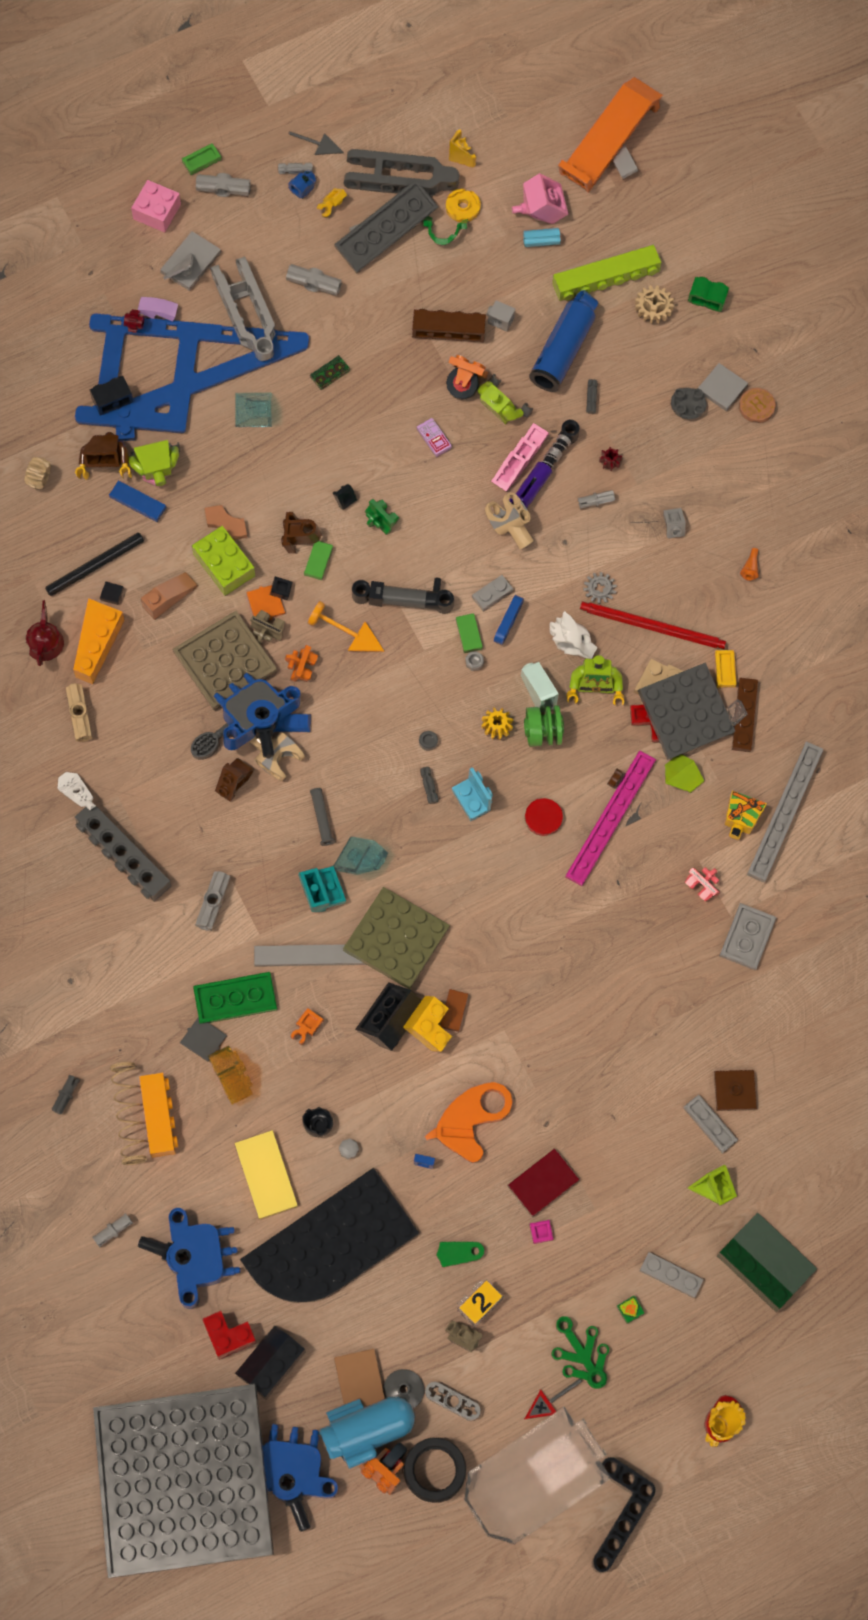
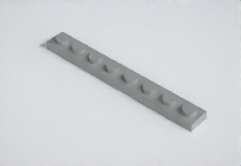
M809 742L805 743L747 873L748 876L765 883L823 752V748Z

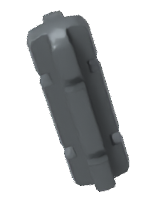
M596 379L588 380L586 406L588 414L596 413L598 385Z
M430 767L421 768L420 773L423 778L422 781L428 803L438 802V796L435 793L436 788L431 776Z

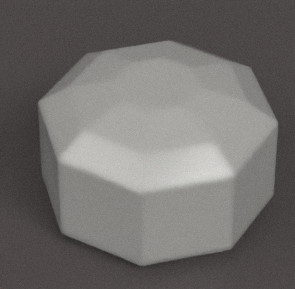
M477 651L470 652L465 657L466 667L471 671L480 670L484 664L483 655Z
M349 1138L341 1142L339 1151L342 1157L349 1160L356 1157L359 1148L357 1142Z

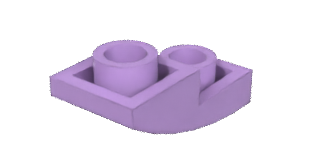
M141 297L137 310H140V314L154 319L155 315L173 321L178 304L160 298Z

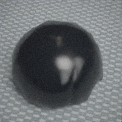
M321 1107L312 1110L307 1109L302 1116L303 1127L310 1136L323 1137L332 1131L333 1117L329 1111Z

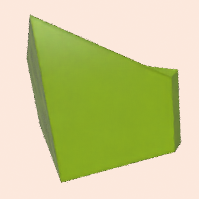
M682 754L672 758L665 764V784L691 793L704 782L694 760Z
M725 1164L707 1173L687 1188L719 1204V1206L737 1197Z

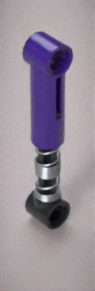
M566 420L562 424L557 442L552 444V447L544 456V460L537 462L516 492V495L526 508L529 507L552 474L551 468H554V463L559 461L562 452L567 449L566 447L578 440L580 426L575 420ZM571 430L574 433H567L566 431ZM510 498L509 501L513 504V500Z

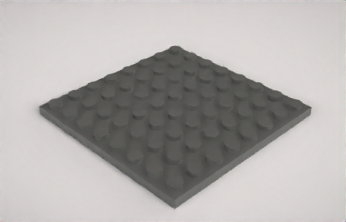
M256 1384L93 1408L108 1578L274 1555Z

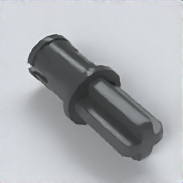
M68 1076L62 1090L58 1091L59 1096L52 1107V1111L60 1115L63 1113L69 1100L73 1098L72 1094L80 1082L78 1078L74 1079V1076Z

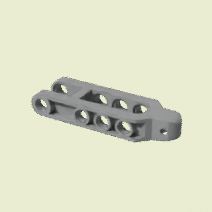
M246 258L236 259L237 269L242 281L228 285L225 275L220 271L219 265L210 267L212 278L241 346L252 349L259 361L271 359L274 355L272 340L275 336V324ZM246 296L250 297L264 329V337L256 340L253 334L246 331L243 317H240L237 303H234V300Z

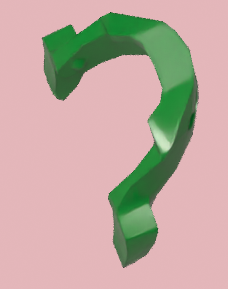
M432 217L425 218L423 226L428 227V234L435 243L446 245L457 237L461 229H467L468 219L458 222L455 233L451 234L447 239L435 236L432 230Z

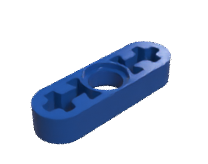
M517 595L513 597L495 634L494 642L501 645L504 644L522 607L524 598Z

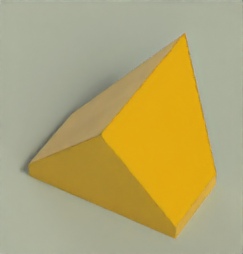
M459 129L449 143V161L473 168L476 166L475 154H469L468 150H471V147H468L465 137L461 139L462 131Z

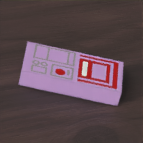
M433 418L417 426V431L436 457L452 449V445Z

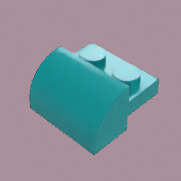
M334 866L320 870L314 868L299 872L298 877L311 912H323L327 908L345 904L346 898Z

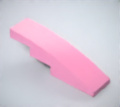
M533 423L525 437H522L515 449L510 452L491 482L507 492L538 452L549 433Z

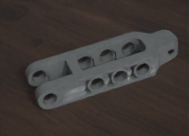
M351 149L347 153V163L362 165V167L375 168L374 174L346 173L343 184L349 189L398 194L414 180H417L428 195L432 197L440 191L454 190L459 185L460 177L458 170L454 167L443 166L435 157ZM383 168L397 169V171H415V173H418V171L429 172L433 174V177L425 180L381 175Z

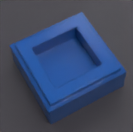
M415 1154L414 1165L433 1169L435 1158Z

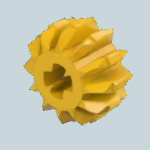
M494 707L493 713L487 710L486 716L482 717L484 723L481 724V728L486 729L485 735L491 734V739L498 736V739L501 740L502 734L507 737L509 735L508 731L513 729L511 725L513 718H509V712L503 713V708L497 711Z

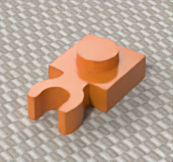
M307 1008L297 1021L296 1026L299 1029L291 1033V1039H294L296 1035H300L302 1039L299 1041V1044L303 1045L306 1041L307 1033L313 1036L324 1019Z

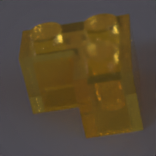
M227 1046L208 1055L213 1070L220 1080L231 1105L253 1095L250 1088L253 1086L252 1081L248 1075H244L246 1068L237 1051L233 1052L230 1046Z

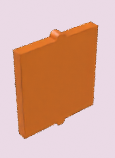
M272 585L260 586L259 589L246 592L253 616L256 617L261 610L270 615L269 620L285 614L281 599L270 595Z

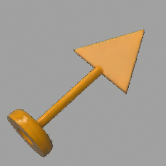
M322 601L317 603L307 624L314 626L319 618L352 635L355 639L348 651L384 652V649L366 622L363 623L359 632L356 633L323 615L325 604Z

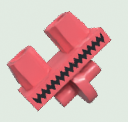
M705 867L702 872L706 877L694 868L689 871L691 874L685 883L691 889H694L700 882L704 888L698 895L704 901H708L720 893L709 882L710 880L715 884L719 882V879L715 876L718 872L715 868L709 871Z

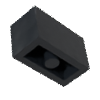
M124 376L115 377L109 382L95 385L92 389H89L91 399L100 416L133 403L132 392Z

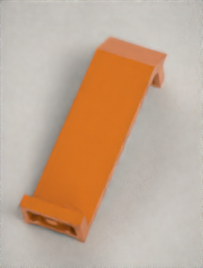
M636 77L624 83L568 161L562 160L559 163L560 174L589 193L649 109L655 113L659 110V100L663 95Z

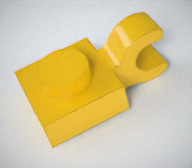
M334 188L323 199V202L318 204L317 209L322 210L325 208L322 217H328L331 214L332 206H338L343 202V199L347 196L344 189Z

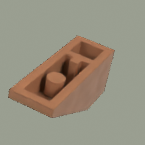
M185 572L154 587L141 597L142 607L155 620L198 586Z

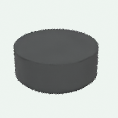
M432 731L423 732L419 737L420 747L426 751L436 748L438 744L437 735Z

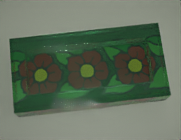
M338 355L310 374V378L322 390L348 373L350 368Z

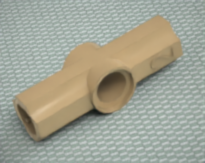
M70 684L66 687L75 739L76 742H86L92 739L83 687L82 684ZM78 710L84 711L81 715H75V712Z

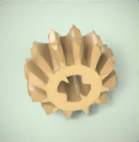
M32 458L25 472V483L32 488L42 489L47 484L51 473L50 462L44 458Z

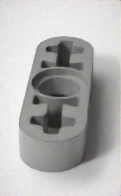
M431 1382L427 1385L425 1395L428 1400L467 1421H474L479 1417L480 1407L476 1402L438 1382ZM438 1387V1392L444 1394V1390L448 1392L444 1397L443 1403L439 1401L441 1399L440 1396L435 1395L431 1397L430 1388ZM449 1396H456L458 1398L459 1404L456 1407L448 1406L447 1398ZM462 1400L466 1401L465 1407L470 1408L474 1406V1411L477 1414H472L469 1417L465 1409L462 1408V1412L457 1411L462 1405Z

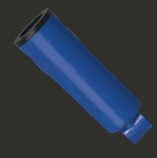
M580 291L573 301L566 304L529 374L530 380L540 389L549 392H556L559 389L595 320L594 310L598 305V301L587 291Z

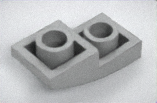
M624 144L613 159L622 179L638 171Z

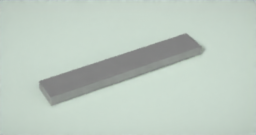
M345 945L254 946L255 967L366 964L344 952L343 947Z

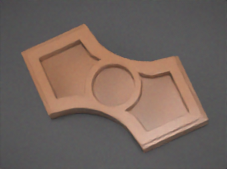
M223 505L204 508L209 528L223 526L233 540L247 538L244 518L230 516L224 510Z

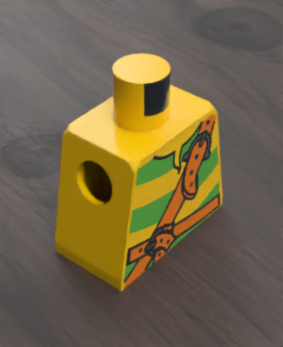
M732 790L725 819V825L731 827L729 836L739 840L742 832L750 834L767 803Z

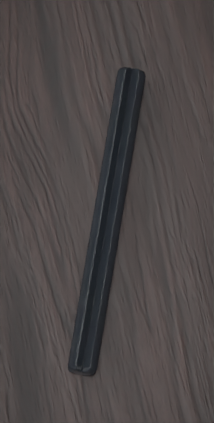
M137 532L45 587L46 592L49 596H53L144 541L142 535Z

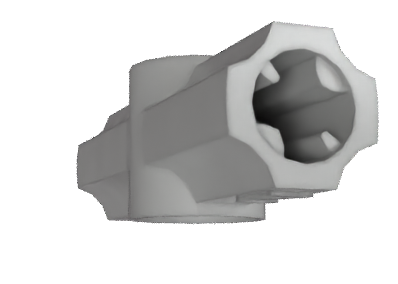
M219 173L217 176L198 174L196 177V191L214 192L220 197H227L230 194L245 196L250 194V179L232 178V176L226 173Z
M291 264L286 275V280L304 285L311 292L320 290L337 296L342 285V280L324 275L317 268H310L309 270Z
M214 871L195 924L196 927L202 930L212 931L230 880V876L220 871ZM211 898L218 899L215 904H209L208 901Z

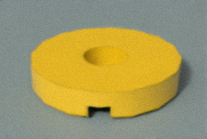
M457 189L448 195L445 209L451 219L457 222L468 219L469 222L478 216L481 202L475 192ZM460 203H466L468 206L466 208H461L458 205Z

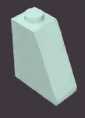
M539 662L526 664L521 669V677L535 707L540 708L541 714L545 712L546 706H550V710H552L553 705H557L558 700L556 688Z

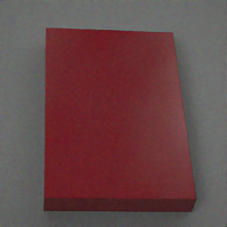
M554 1148L507 1186L528 1213L534 1217L580 1179Z

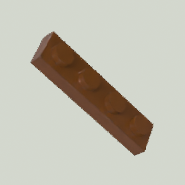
M739 678L734 722L735 732L733 733L732 750L751 752L758 688V680Z

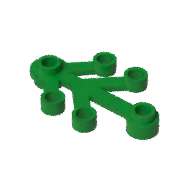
M566 1316L560 1317L556 1322V1329L558 1332L565 1334L576 1354L556 1347L552 1350V1358L556 1361L563 1359L583 1364L588 1371L576 1370L573 1366L566 1365L562 1370L563 1376L565 1378L575 1377L587 1380L588 1385L594 1389L604 1387L607 1382V1375L603 1371L605 1358L609 1353L608 1345L600 1344L597 1347L598 1358L595 1367L590 1360L598 1329L595 1326L587 1328V1339L583 1349L571 1329L573 1326L571 1319ZM562 1322L567 1323L568 1328L562 1329L560 1327V1324ZM594 1329L596 1335L590 1336L588 1331ZM605 1347L607 1349V1352L605 1354L600 1353L599 1348ZM554 1351H560L561 1357H555ZM566 1368H570L572 1370L571 1375L565 1374ZM593 1376H600V1382H594Z

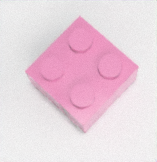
M147 180L131 208L133 219L165 233L181 205L180 194Z

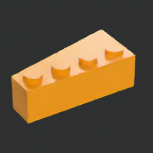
M88 598L73 668L76 678L90 684L94 683L125 621L122 611Z

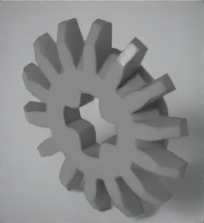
M600 572L598 577L596 573H593V579L588 576L589 583L584 581V585L588 586V588H583V591L589 592L586 594V597L592 595V602L595 598H598V604H600V599L607 603L606 597L612 600L613 597L610 594H616V591L612 589L616 588L617 585L611 584L614 579L608 580L609 574L602 577L603 572ZM597 584H600V586L605 587L603 588V592L600 593L599 590H595L597 588Z

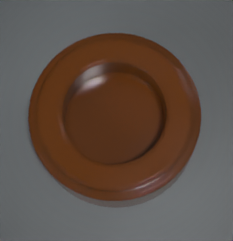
M617 768L607 785L612 788L615 787L623 771Z

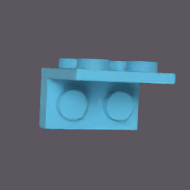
M473 767L469 769L467 780L452 787V792L470 821L491 811L493 797L489 787L485 788L483 785L481 774L479 771L475 772Z

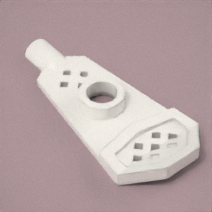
M65 772L58 778V790L80 807L86 806L89 810L96 806L92 802L93 796L77 773Z

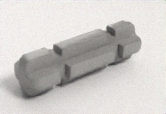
M302 163L278 164L279 174H286V172L288 174H299L305 171L313 172L312 163H305V165H302Z

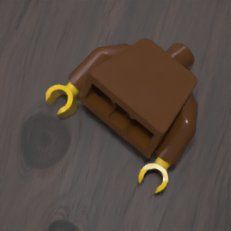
M107 432L105 435H95L87 444L81 447L78 463L80 467L75 470V474L79 479L82 473L85 480L89 477L85 466L120 467L122 465L119 471L121 477L124 479L123 474L125 472H128L130 478L132 477V472L128 467V449L119 440L118 435L112 432Z

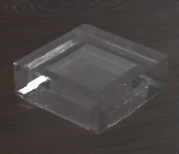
M738 699L726 708L729 715V723L733 726L748 715L742 702Z

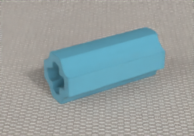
M559 228L523 231L524 246L560 244Z

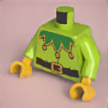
M597 655L594 659H584L583 664L573 670L569 685L571 690L566 694L568 703L571 696H575V704L578 702L576 689H578L580 692L614 693L616 691L613 697V704L616 706L617 698L622 700V705L624 704L625 697L621 693L623 690L622 674L616 667L612 666L611 660Z

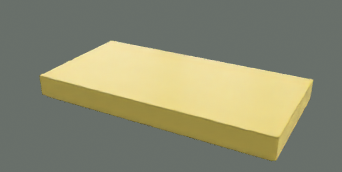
M273 1130L236 1142V1150L259 1220L298 1207Z

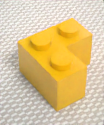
M425 996L403 1028L431 1051L442 1052L452 1036L440 1027L438 1023L449 1008L435 996Z

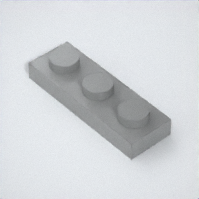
M648 1252L640 1269V1272L692 1298H695L703 1282L702 1278Z

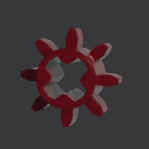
M132 309L130 313L125 314L124 326L128 328V332L136 333L138 329H143L145 317L140 314V310Z
M609 447L606 451L602 450L599 462L603 463V469L607 468L612 471L615 467L619 468L622 456L618 455V449L614 450Z

